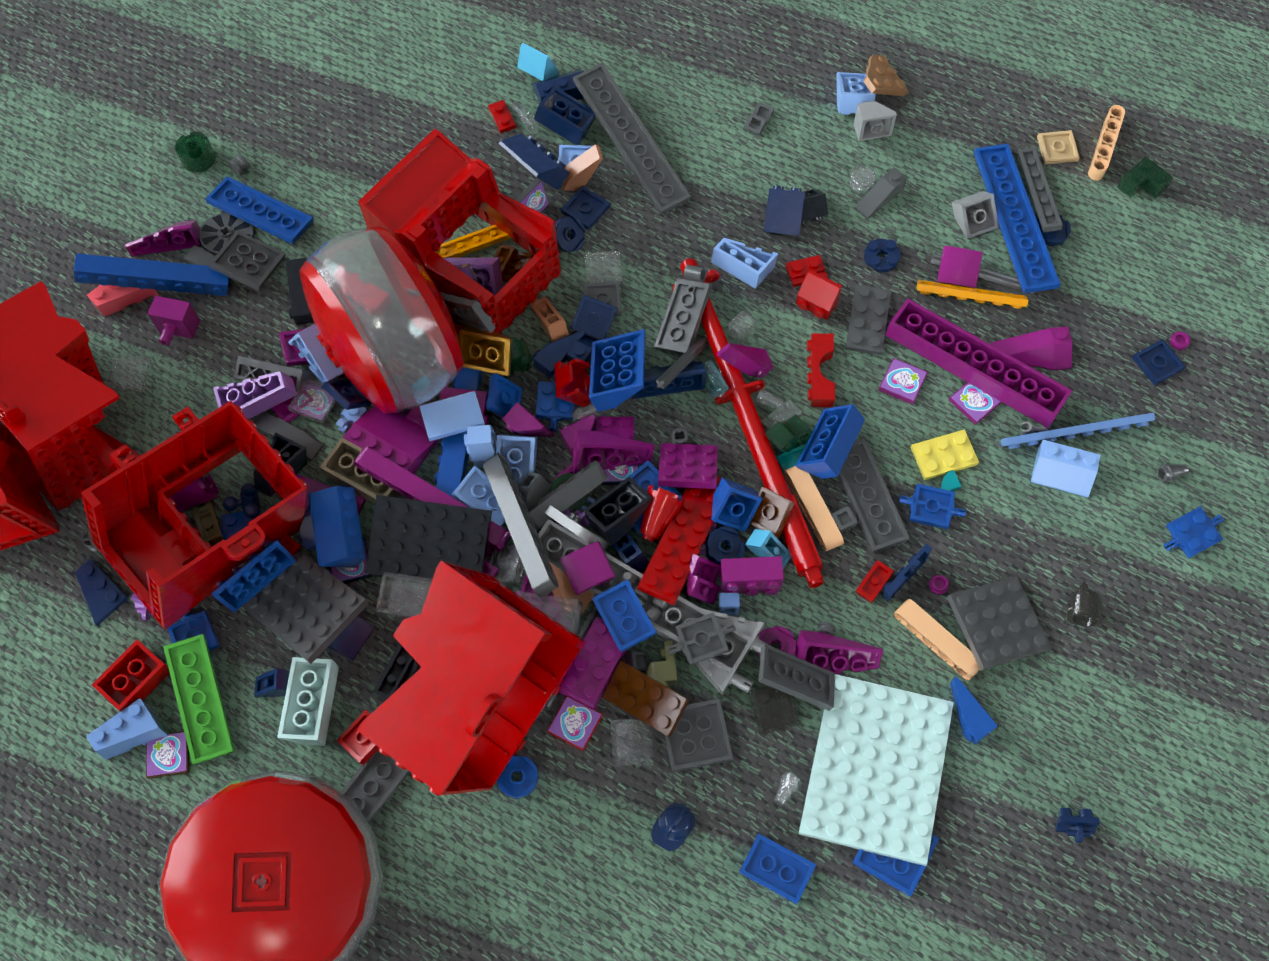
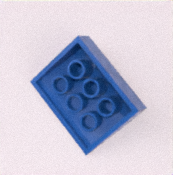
M645 329L592 342L589 399L597 412L616 408L644 388Z
M276 539L269 542L259 554L253 555L247 564L236 569L231 577L220 582L211 594L235 613L297 560Z

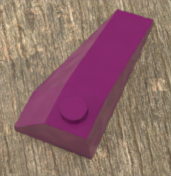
M196 220L178 222L127 243L125 248L130 256L190 249L194 245L202 247L199 239L200 227Z
M1068 326L1048 328L990 343V345L1030 367H1043L1046 370L1052 371L1072 368V339Z
M576 430L573 442V474L578 473L594 461H598L603 470L609 469V471L616 470L615 467L626 465L630 467L643 464L648 460L651 462L655 446L603 432Z
M800 630L796 644L797 658L837 675H841V671L851 669L854 672L877 669L883 654L882 648L814 631Z

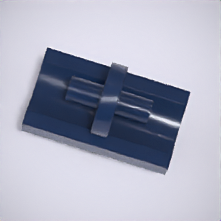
M1060 808L1058 821L1055 825L1056 832H1065L1068 836H1074L1076 843H1082L1083 837H1090V834H1095L1096 827L1100 822L1099 818L1094 817L1091 809H1082L1078 813L1079 816H1073L1072 809Z

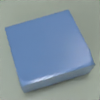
M720 593L719 613L738 615L740 608L739 593Z

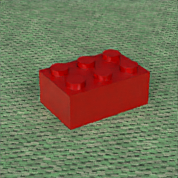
M136 640L92 686L121 712L137 699L141 698L144 700L170 672L166 664L139 640Z

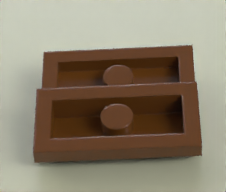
M500 245L493 258H499L502 281L508 283L533 257V254L518 252L512 246Z

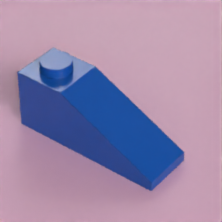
M955 677L950 683L960 726L963 730L962 733L966 740L972 741L975 745L994 731L998 725L958 677Z

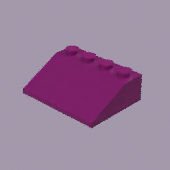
M376 406L354 422L343 436L344 439L362 449L368 447L412 474L416 473L440 440L429 441L427 431L423 427L398 413L384 414Z

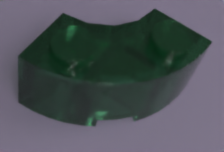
M795 414L784 422L779 421L765 435L780 451L789 453L801 444H806L812 434V430Z

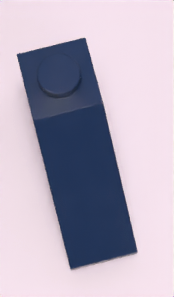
M582 330L545 345L542 350L538 349L533 356V366L549 378H552L555 372L554 364L559 361L565 363L570 349L577 340L585 337L586 332Z
M629 533L613 545L626 565L640 572L649 565L650 562Z

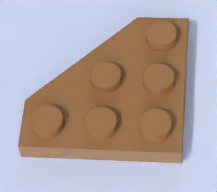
M872 54L868 59L869 65L866 68V77L863 81L872 94L905 96L909 90L906 88L905 82L896 74L897 71L888 63V59L884 55Z

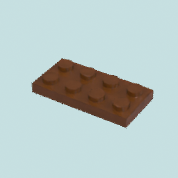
M624 661L619 662L602 696L604 699L669 737L672 736L690 700Z

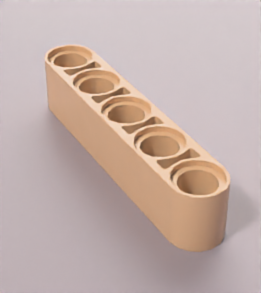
M1113 105L1105 118L1088 171L1089 177L1093 180H1101L1109 166L1125 115V109L1120 105Z
M796 466L786 469L784 471L786 480H789L788 483L795 497L797 496L798 503L803 512H806L805 516L811 528L815 529L813 531L820 545H823L822 549L827 552L843 545V537L810 474L798 469Z
M907 599L894 612V616L898 621L901 620L900 622L913 634L916 633L915 636L929 648L932 647L931 650L944 661L947 660L946 663L957 673L963 674L962 677L964 679L971 680L980 670L973 653L913 600Z

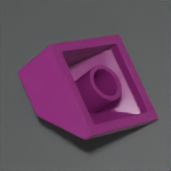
M518 402L502 419L507 423L505 427L512 434L517 432L524 436L552 437L554 435Z

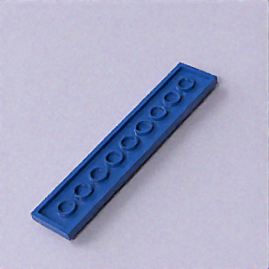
M1009 144L975 148L974 156L987 192L994 195L997 221L1023 294L1059 288L1060 281Z

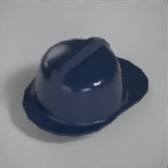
M676 803L670 805L661 814L652 828L651 837L653 843L668 851L676 850L692 832L695 826V815L684 804Z

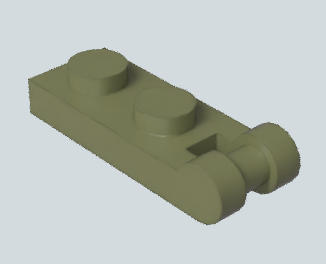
M212 501L200 507H192L201 539L204 542L207 541L210 545L224 540Z

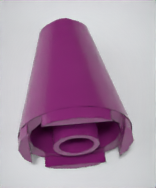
M204 475L170 498L175 502V508L178 512L217 499L219 497L217 495L219 490L212 477Z

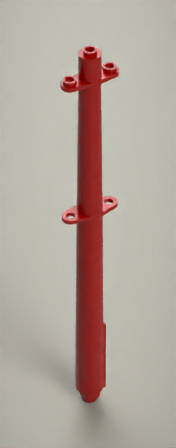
M691 258L685 259L680 265L683 276L687 265L699 267L697 261ZM715 269L709 270L703 283L711 284L720 278L719 272ZM708 298L701 323L727 389L726 392L715 398L716 404L732 402L764 487L795 502L782 534L798 576L805 577L810 588H817L825 583L821 574V570H823L821 559L795 495L790 493L750 394L764 388L765 383L763 380H758L745 384L740 370L717 356V352L725 347L728 341L711 300Z

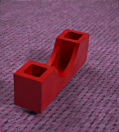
M811 333V338L807 340L806 350L810 351V356H807V368H810V373H807V384H810V389L807 391V401H811V407L833 408L835 402V383L827 380L822 375L820 365L826 360L832 359L834 334Z

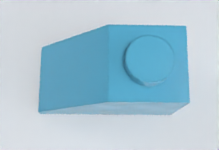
M755 529L745 544L757 557L782 556L783 569L791 558L789 550L771 531Z

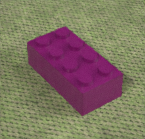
M598 617L595 618L584 638L586 643L564 675V681L559 690L560 694L569 696L596 710L619 662L623 660L628 651L627 649L620 653L604 621Z

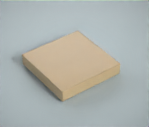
M1072 130L1038 133L1037 139L1044 164L1079 161L1080 157Z

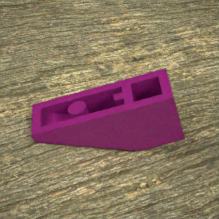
M728 343L717 352L718 357L748 376L763 378L774 368L766 349Z

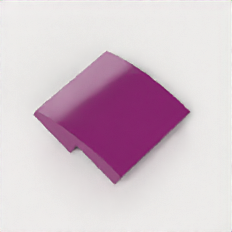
M944 246L937 282L976 288L983 252Z
M599 541L582 547L560 559L576 595H580L594 586H601L616 577Z
M693 554L687 578L688 595L714 605L721 587L715 584L720 571V565Z

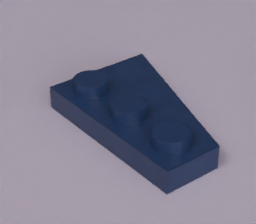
M926 543L917 554L915 553L908 561L909 564L897 572L895 580L893 582L890 580L883 587L884 593L882 598L889 602L927 561L933 548Z
M91 559L75 571L95 625L101 624L128 600L126 595Z

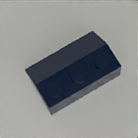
M579 69L545 81L541 80L532 83L539 103L554 86L577 100L584 98L573 82V77L584 71Z
M554 86L538 105L534 120L575 145H579L593 124L596 115L590 107Z

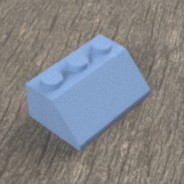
M1043 440L1037 450L1031 482L1089 497L1098 472L1101 455Z

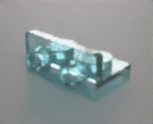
M710 359L705 363L708 368L706 369V374L710 379L705 383V386L712 398L724 395L729 387Z

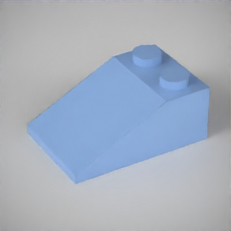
M837 72L838 113L844 115L856 114L859 103L875 101L876 95L872 94L863 82L866 74Z
M499 434L496 441V454L501 453L505 457L518 486L527 472L535 473L538 437Z

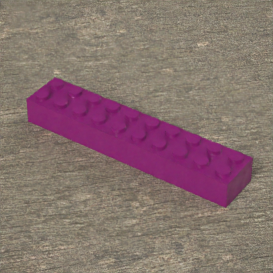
M910 299L905 301L889 323L886 332L887 337L1048 429L1072 392L1071 389Z

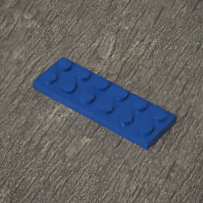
M228 176L206 197L208 204L291 244H294L314 222L312 216Z

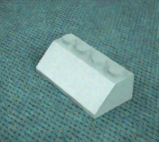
M292 658L278 739L304 745L325 746L339 666L332 659H316L310 664L304 658Z

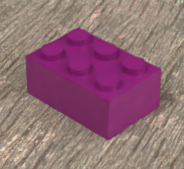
M782 556L721 559V593H739L755 596L758 593L775 595L777 592H781L784 579Z

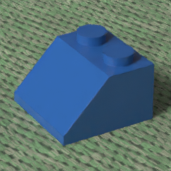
M722 478L713 494L711 519L714 522L745 532L762 501V497L752 488Z

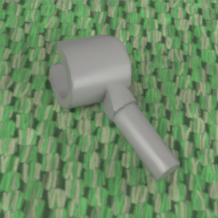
M1023 422L1021 424V428H1028V430H1022L1023 435L1035 431H1047L1045 426L1035 427L1030 422Z

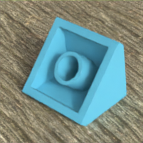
M524 43L521 44L517 68L542 81L559 74L549 56Z

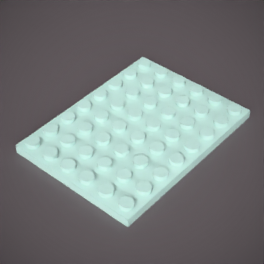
M835 674L834 708L830 711L824 709L798 834L926 866L954 702Z

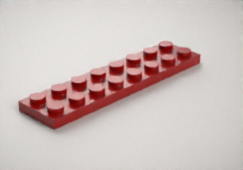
M717 476L716 489L722 479ZM686 488L682 496L685 499L684 504L668 524L637 590L675 605L688 578L692 555L699 554L714 523L711 518L713 494L716 489Z

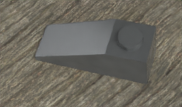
M894 167L875 184L855 209L866 219H869L904 190L907 177Z

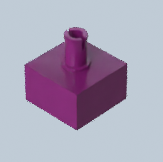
M160 296L154 297L147 314L157 330L162 333L158 339L159 343L166 346L170 345L173 335L193 339L201 321L190 302Z

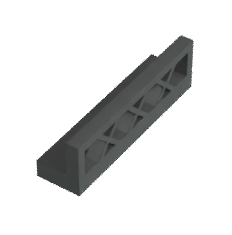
M238 356L234 378L242 380L257 379L256 372L260 369H263L265 374L281 371L289 377H298L295 389L296 392L301 393L303 379H310L312 372ZM243 365H247L250 371L245 376L241 375Z

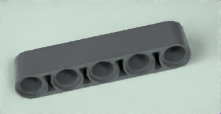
M598 461L587 465L527 509L536 530L543 527L548 519L552 520L551 517L545 514L550 505L563 512L608 478Z

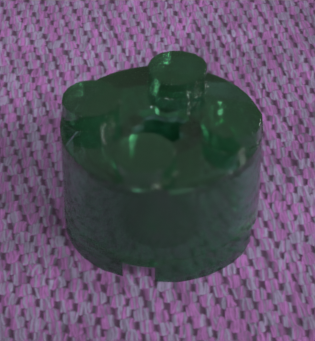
M190 132V135L181 136L175 144L177 156L183 167L190 172L205 173L215 162V152L210 141L203 133Z
M516 337L511 338L510 375H503L504 378L512 377L514 372L518 370L525 372L531 368L530 364L533 358L524 338H521V340H517Z

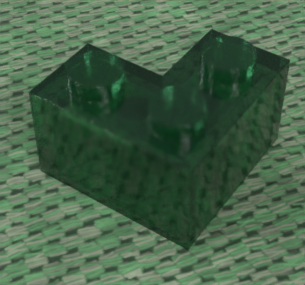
M1145 156L1123 175L1117 188L1129 198H1132L1138 191L1143 189L1156 199L1167 190L1173 177Z

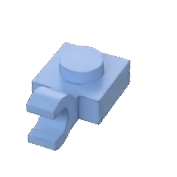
M364 407L344 409L340 413L342 418L336 423L339 426L338 430L345 433L351 424L368 412L367 409Z

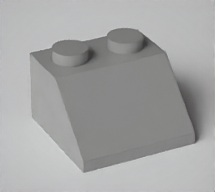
M876 101L859 103L853 124L858 141L892 136L897 116L896 112Z
M982 191L952 202L954 218L967 239L999 228L995 200L992 193Z

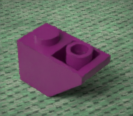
M594 414L584 416L578 422L568 424L560 430L561 439L571 456H573V442L576 430L594 431L596 426Z

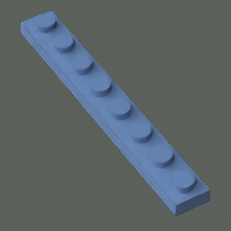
M1154 413L1008 437L1000 440L1002 447L1008 446L1009 449L1019 448L1021 443H1027V446L1039 444L1038 441L1044 439L1055 442L1057 437L1063 436L1064 440L1076 438L1075 434L1082 433V437L1094 435V431L1100 430V433L1112 432L1114 427L1124 430L1130 429L1132 424H1137V427L1147 426L1149 421L1155 420Z

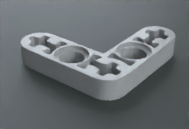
M550 505L546 510L545 514L590 544L599 541L604 551L609 544L601 536L586 529L554 506Z

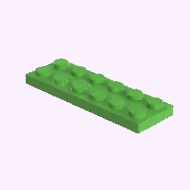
M201 634L163 646L192 764L196 765L235 752L206 636Z

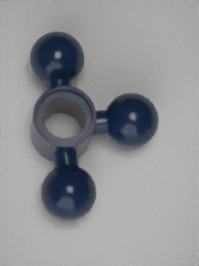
M246 483L242 486L240 492L241 499L228 496L222 502L223 508L229 512L236 510L238 506H242L245 516L249 519H255L260 514L258 491L255 490V486L251 483Z

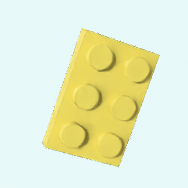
M965 429L915 443L910 447L924 480L945 475L951 470L959 471L979 464Z

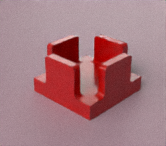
M578 358L569 363L560 361L555 363L556 397L582 407L588 406L590 376L588 377V372L585 369L590 367V363Z

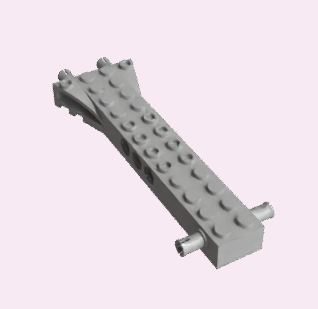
M570 514L571 519L577 523L581 522L582 519L579 516L575 517V514ZM549 519L538 533L549 562L565 574L566 571L560 559L590 544L564 526L561 527ZM606 552L605 555L616 577L601 586H594L588 590L595 597L628 579L657 634L666 640H672L673 644L679 643V636L675 626L714 612L701 609L681 596L678 597L675 605H672L637 590L643 574ZM714 612L717 622L722 627L734 623L736 631L725 634V642L729 651L695 665L721 696H723L729 684H733L748 693L754 682L740 675L738 669L750 650L752 651L753 649L761 653V647L767 644L759 639L764 622L745 620L742 617L736 618L727 616L724 613Z

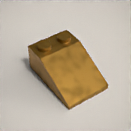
M470 327L459 330V342L464 362L463 367L505 376L510 375L511 338L494 331L489 333Z

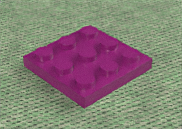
M661 443L658 486L716 489L718 446Z

